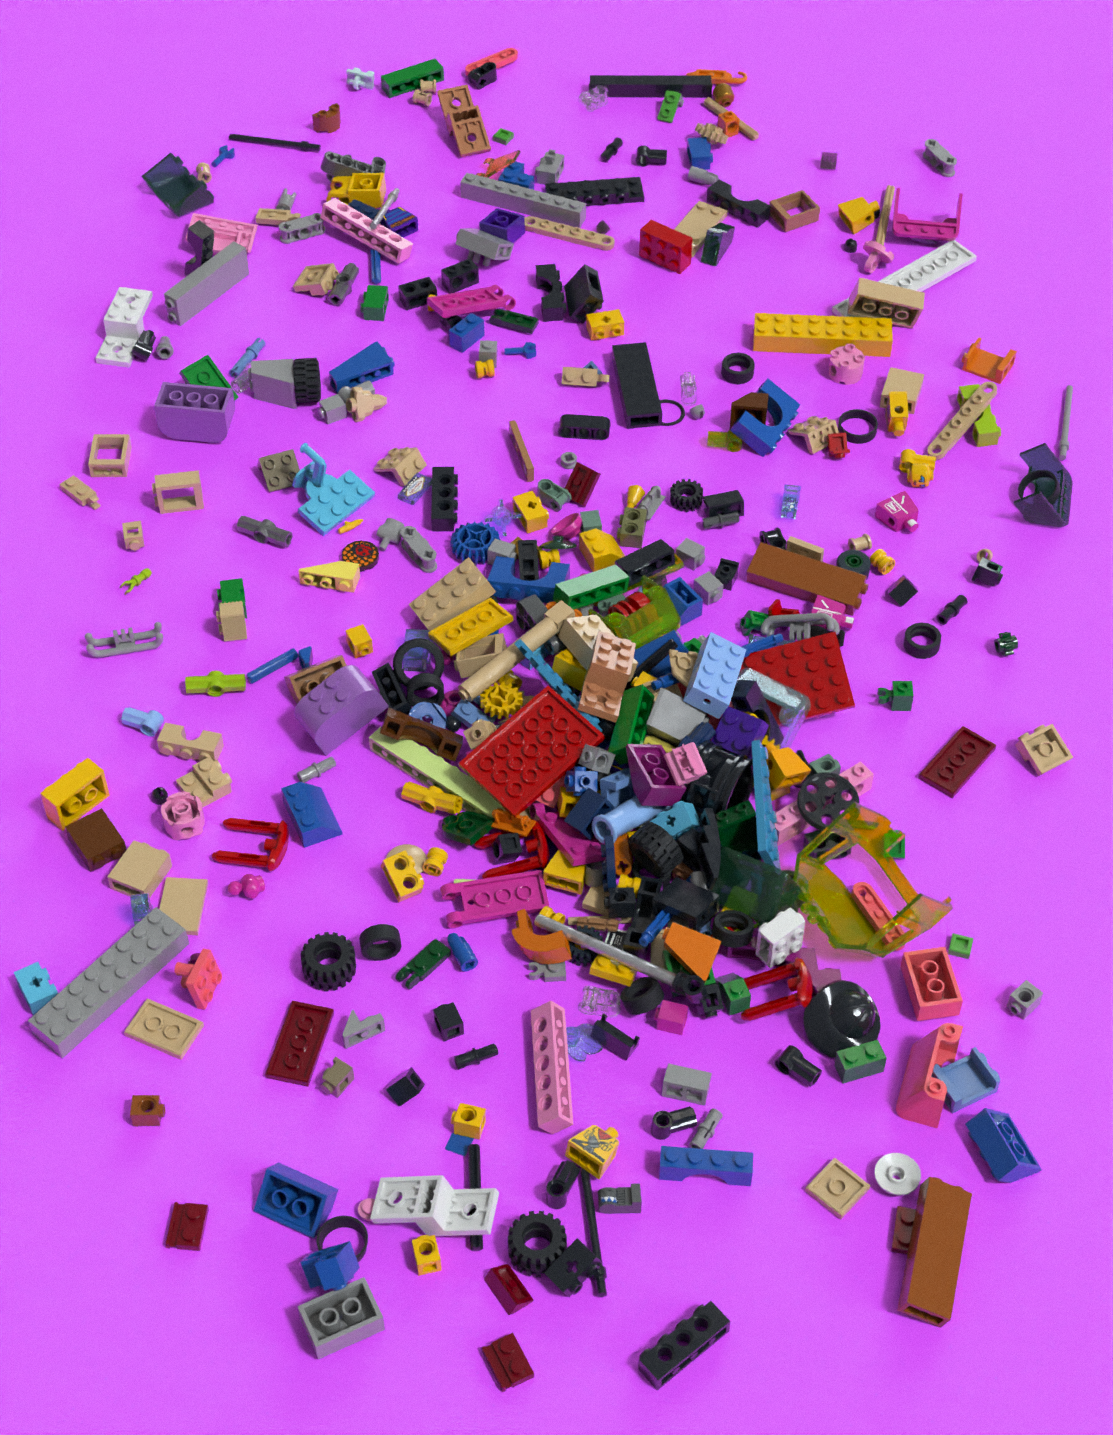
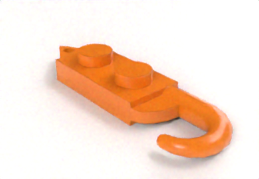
M696 69V71L686 73V75H711V82L716 85L720 83L742 84L748 79L747 74L738 71V74L742 75V78H732V74L726 70Z

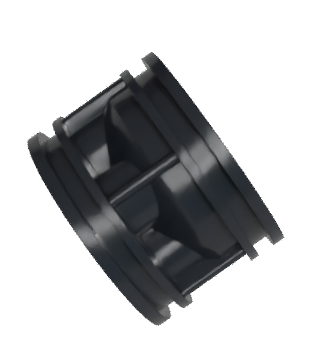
M710 740L704 741L697 750L708 773H705L706 775L699 777L695 781L688 784L685 783L686 790L679 800L692 803L699 819L706 808H712L714 814H717L739 803L748 801L754 787L752 757L748 758L745 754H740L739 756L731 755L724 752L722 745L714 744Z

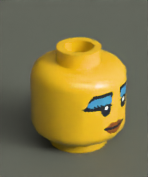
M926 463L912 464L911 468L907 470V482L912 487H928L930 481L934 480V470H930V466Z

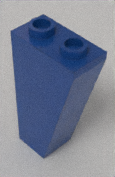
M376 341L329 371L330 385L338 394L339 390L345 386L352 388L368 380L371 383L394 375L393 367H395V362L392 357L388 356L385 347H382Z

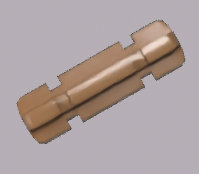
M579 917L577 919V926L580 925L581 929H584V925H588L589 930L592 926L596 931L608 930V932H616L619 927L618 920L616 919L608 921L603 918L588 919L587 917Z

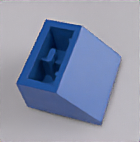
M678 577L663 586L653 599L652 604L658 618L669 629L675 630L702 615L703 599L681 577Z

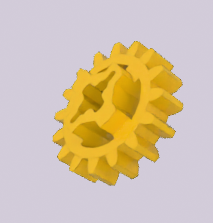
M495 682L494 686H490L480 694V707L484 708V713L490 712V717L498 715V719H501V716H505L508 719L509 714L513 716L516 711L518 712L523 704L522 692H518V687L512 688L511 683L506 686L505 682H502L501 685Z

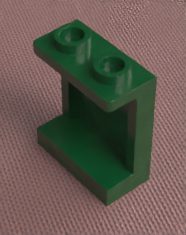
M749 800L714 814L718 825L720 845L729 864L758 852L756 812Z

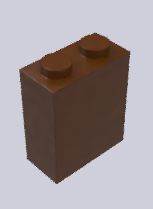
M102 808L65 826L69 841L90 872L103 867L115 859L121 858L127 850L124 839Z

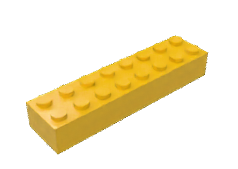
M755 313L753 351L830 354L832 350L838 347L853 344L864 356L891 357L893 344L891 318Z

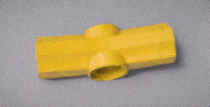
M409 781L404 784L401 793L403 799L419 804L422 809L429 813L439 810L459 814L462 809L463 800L460 796L444 793L436 786L426 788Z

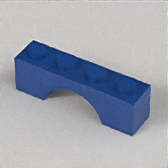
M661 1146L659 1180L683 1181L692 1175L709 1174L722 1178L728 1185L751 1186L753 1152Z

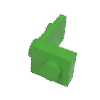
M666 91L658 120L668 123L673 122L678 106L682 107L684 103L681 93Z

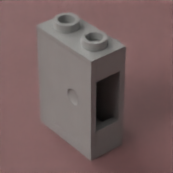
M460 228L456 235V245L468 249L469 254L467 258L473 260L474 263H479L481 255L485 256L483 265L487 267L491 259L510 260L514 243L476 228Z

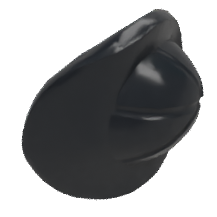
M837 980L827 984L811 999L804 1011L803 1024L808 1041L815 1049L828 1057L836 1058L837 1051L878 1039L881 1027L878 1009L871 996L854 982Z

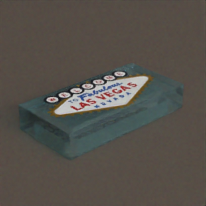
M417 472L399 492L398 499L414 505L432 485V478Z

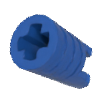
M456 933L449 934L447 941L460 969L464 972L474 969L478 965V959L473 953L470 944L467 943L464 937H459Z

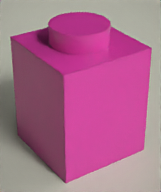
M663 1000L661 1008L657 1007L654 1020L657 1021V1030L683 1035L688 1018V1006Z

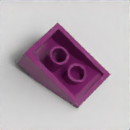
M627 744L626 751L633 791L642 806H672L679 802L686 787L684 784L681 786L676 785L664 758L666 752L662 745Z

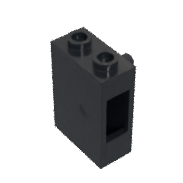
M584 264L564 286L569 316L582 324L586 321V314H592L597 309L600 310L604 302L598 271Z

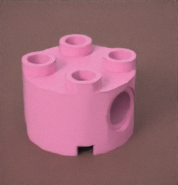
M846 344L832 350L830 353L829 377L839 384L840 381L845 382L844 385L859 382L863 375L865 356L853 344Z
M177 792L166 798L167 801L161 806V814L164 828L173 840H180L201 835L205 825V817L199 797L196 795L195 797L191 796L189 792Z

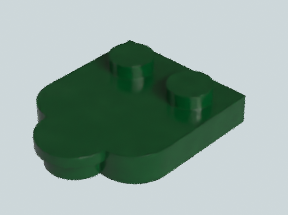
M471 811L449 815L443 819V835L446 839L471 846L493 829L491 825L495 818Z

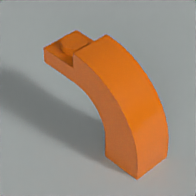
M525 909L517 911L518 920L515 921L517 928L511 931L518 946L527 958L541 964H556L572 959L569 942L562 930L548 935L534 934L532 920Z

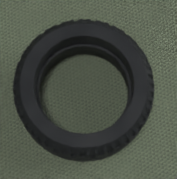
M415 638L404 642L397 649L393 658V670L401 684L407 687L410 680L402 669V659L407 651L416 647L425 648L432 653L435 659V670L432 674L441 678L444 671V657L441 650L433 642L423 638ZM421 686L416 690L427 689L431 686Z

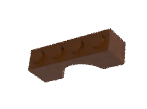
M388 708L380 729V734L396 740L409 739L428 746L436 755L454 762L463 744L462 735Z

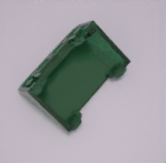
M721 846L719 876L713 889L710 891L719 895V909L726 907L743 912L758 923L757 927L760 928L762 924L772 921L779 912H784L792 907L801 888L781 869Z

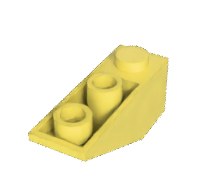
M345 561L316 565L298 570L300 584L354 593L360 579L359 564Z

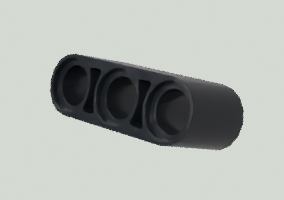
M564 414L559 420L558 434L564 438L606 440L609 437L611 422L609 418L604 416Z

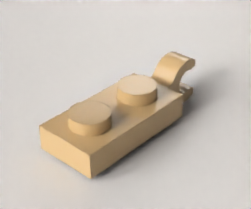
M259 208L255 219L256 223L279 225L282 222L300 218L301 214H291V210Z
M563 367L562 385L597 387V382L609 383L610 375L598 374V369Z
M73 475L59 484L60 489L81 506L88 504L94 510L101 507L97 502L99 497L96 492Z

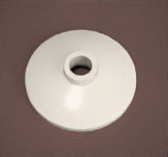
M887 1154L880 1158L875 1166L874 1174L878 1185L890 1194H909L920 1183L921 1171L918 1164L905 1154ZM893 1176H898L900 1179H895Z

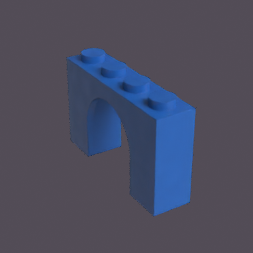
M768 378L755 393L769 394L767 411L773 418L774 426L764 425L745 411L730 429L731 432L762 457L768 452L771 454L777 447L775 443L783 438L785 434L782 432L791 426L790 420L793 421L798 415L797 409L801 405Z
M496 556L487 580L496 591L493 595L497 598L522 600L535 594L542 603L555 602L553 600L555 584L570 580V564L551 562L545 577L534 581H525L514 577L515 558Z

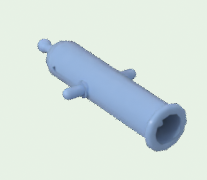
M635 795L608 813L595 816L592 821V831L601 843L604 844V836L610 835L613 836V842L615 843L616 839L647 821L650 822L656 818L658 813L672 809V806H642Z

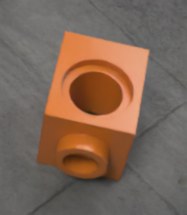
M732 110L726 111L718 115L717 127L722 128V133L728 137L739 134L740 118Z

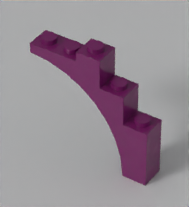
M758 936L752 937L751 942L746 946L740 948L726 947L727 958H746L763 962L756 955ZM803 947L796 953L792 952L781 964L774 965V967L778 968L795 962L797 957L803 959L812 977V998L827 984L842 980L840 969L825 968L818 970L815 948Z

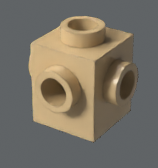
M480 719L471 724L472 727L463 731L471 750H474L495 732L497 728L490 721Z

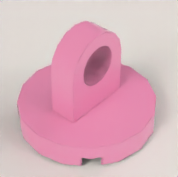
M866 241L864 243L863 249L870 255L865 263L864 271L873 273L880 262L890 264L894 260V254L891 251H885L886 248L882 244L875 241Z

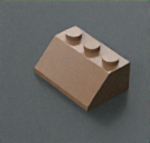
M335 655L284 676L291 696L297 704L306 694L330 675L347 665L343 655Z

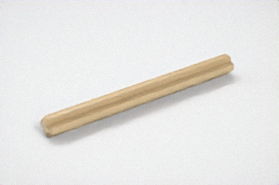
M893 185L886 186L875 241L883 246L895 192Z

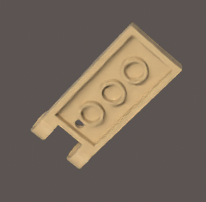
M698 201L674 230L693 238L691 258L695 256L696 252L727 217V210Z

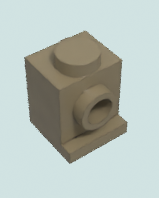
M335 1056L333 1066L327 1068L323 1073V1083L320 1085L322 1091L338 1098L354 1080L353 1067Z

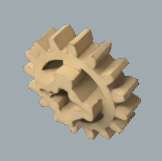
M697 123L695 131L701 134L700 137H706L707 141L712 144H717L718 142L726 144L729 138L722 133V128L711 123H706V125Z

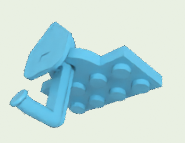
M303 443L300 447V452L305 453L313 461L301 469L293 479L292 486L294 488H304L306 497L309 500L298 508V513L321 535L325 536L375 497V492L350 469L338 479L332 475L325 474L327 468L325 460L309 447L307 443Z

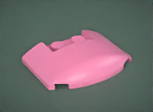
M197 213L192 214L189 227L200 220L214 230L213 255L219 253L233 241L245 247L247 253H251L258 225Z

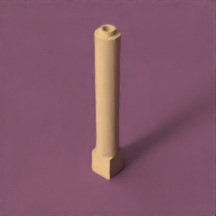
M562 600L544 613L545 618L519 638L532 652L555 634L559 636L565 618L575 617V611ZM512 643L458 686L459 696L464 701L471 702L526 657Z

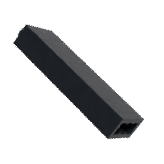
M646 342L612 345V361L627 429L662 426V409Z

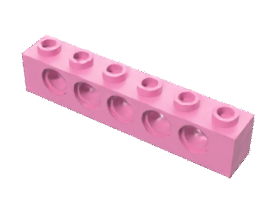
M336 198L323 204L321 219L398 264L410 258L413 243L381 224L372 229L370 227L372 219Z
M861 761L839 774L854 786L858 796L872 789L874 774ZM832 780L825 783L829 788L835 787V783ZM817 789L812 790L810 793H817ZM843 792L841 794L844 800H852L849 793ZM833 795L830 800L828 799L825 802V805L822 809H824L826 805H829L832 802L831 800L835 795ZM797 800L776 812L777 823H775V829L778 834L777 845L783 844L811 826L801 816ZM805 804L807 811H815L814 805Z
M550 1000L531 1010L538 1127L551 1134H555L574 1124L565 1008Z

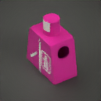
M902 491L877 503L875 517L893 531L898 532L907 528L910 532H914L919 527L917 523L919 510L906 491Z
M817 595L811 613H827L838 622L839 629L841 627L853 628L855 618L845 616L846 606L844 604ZM824 624V625H818V626H821V627H824L825 629H827V625H826V624Z

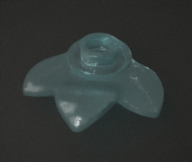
M581 1024L578 1027L566 1028L568 1054L573 1059L584 1062L587 1054H596L603 1049L602 1044L590 1036L594 1025Z

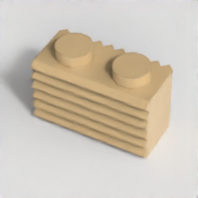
M243 602L220 603V611H216L217 622H221V624H218L219 634L224 636V641L247 639Z

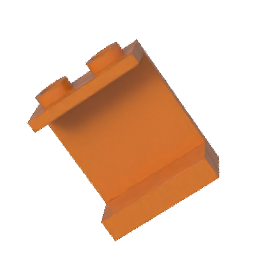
M978 337L976 342L970 345L968 353H964L962 357V370L1001 384L1015 363L1017 351L1010 349L1005 357L998 356L980 349L982 338Z

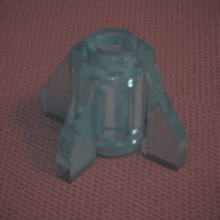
M498 499L497 506L492 509L491 514L484 517V522L494 521L495 524L500 526L502 536H507L505 526L511 522V519L521 518V513L510 512L503 506V499Z

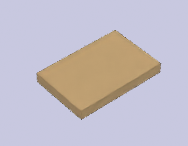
M166 877L159 909L186 929L187 935L198 936L208 888V879Z
M147 998L124 1031V1034L128 1038L182 1060L203 1029L204 1023Z

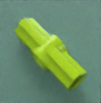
M211 671L207 676L185 677L186 694L208 693L210 696L218 697L223 695L224 692L245 691L246 677L245 674L224 675L220 671Z

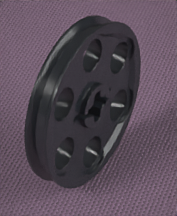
M822 772L810 776L803 783L797 796V805L801 816L809 825L824 832H837L847 828L856 818L860 807L859 796L854 786L844 777L830 772ZM832 780L835 783V787H827L825 781ZM807 786H814L817 789V793H810L807 790ZM843 792L849 793L852 800H844L841 794ZM835 795L831 800L832 802L829 805H826L824 809H822L825 805V802L828 799L830 800L831 797ZM805 804L814 805L815 811H807ZM840 811H847L850 814V818H842ZM821 817H829L832 824H824Z

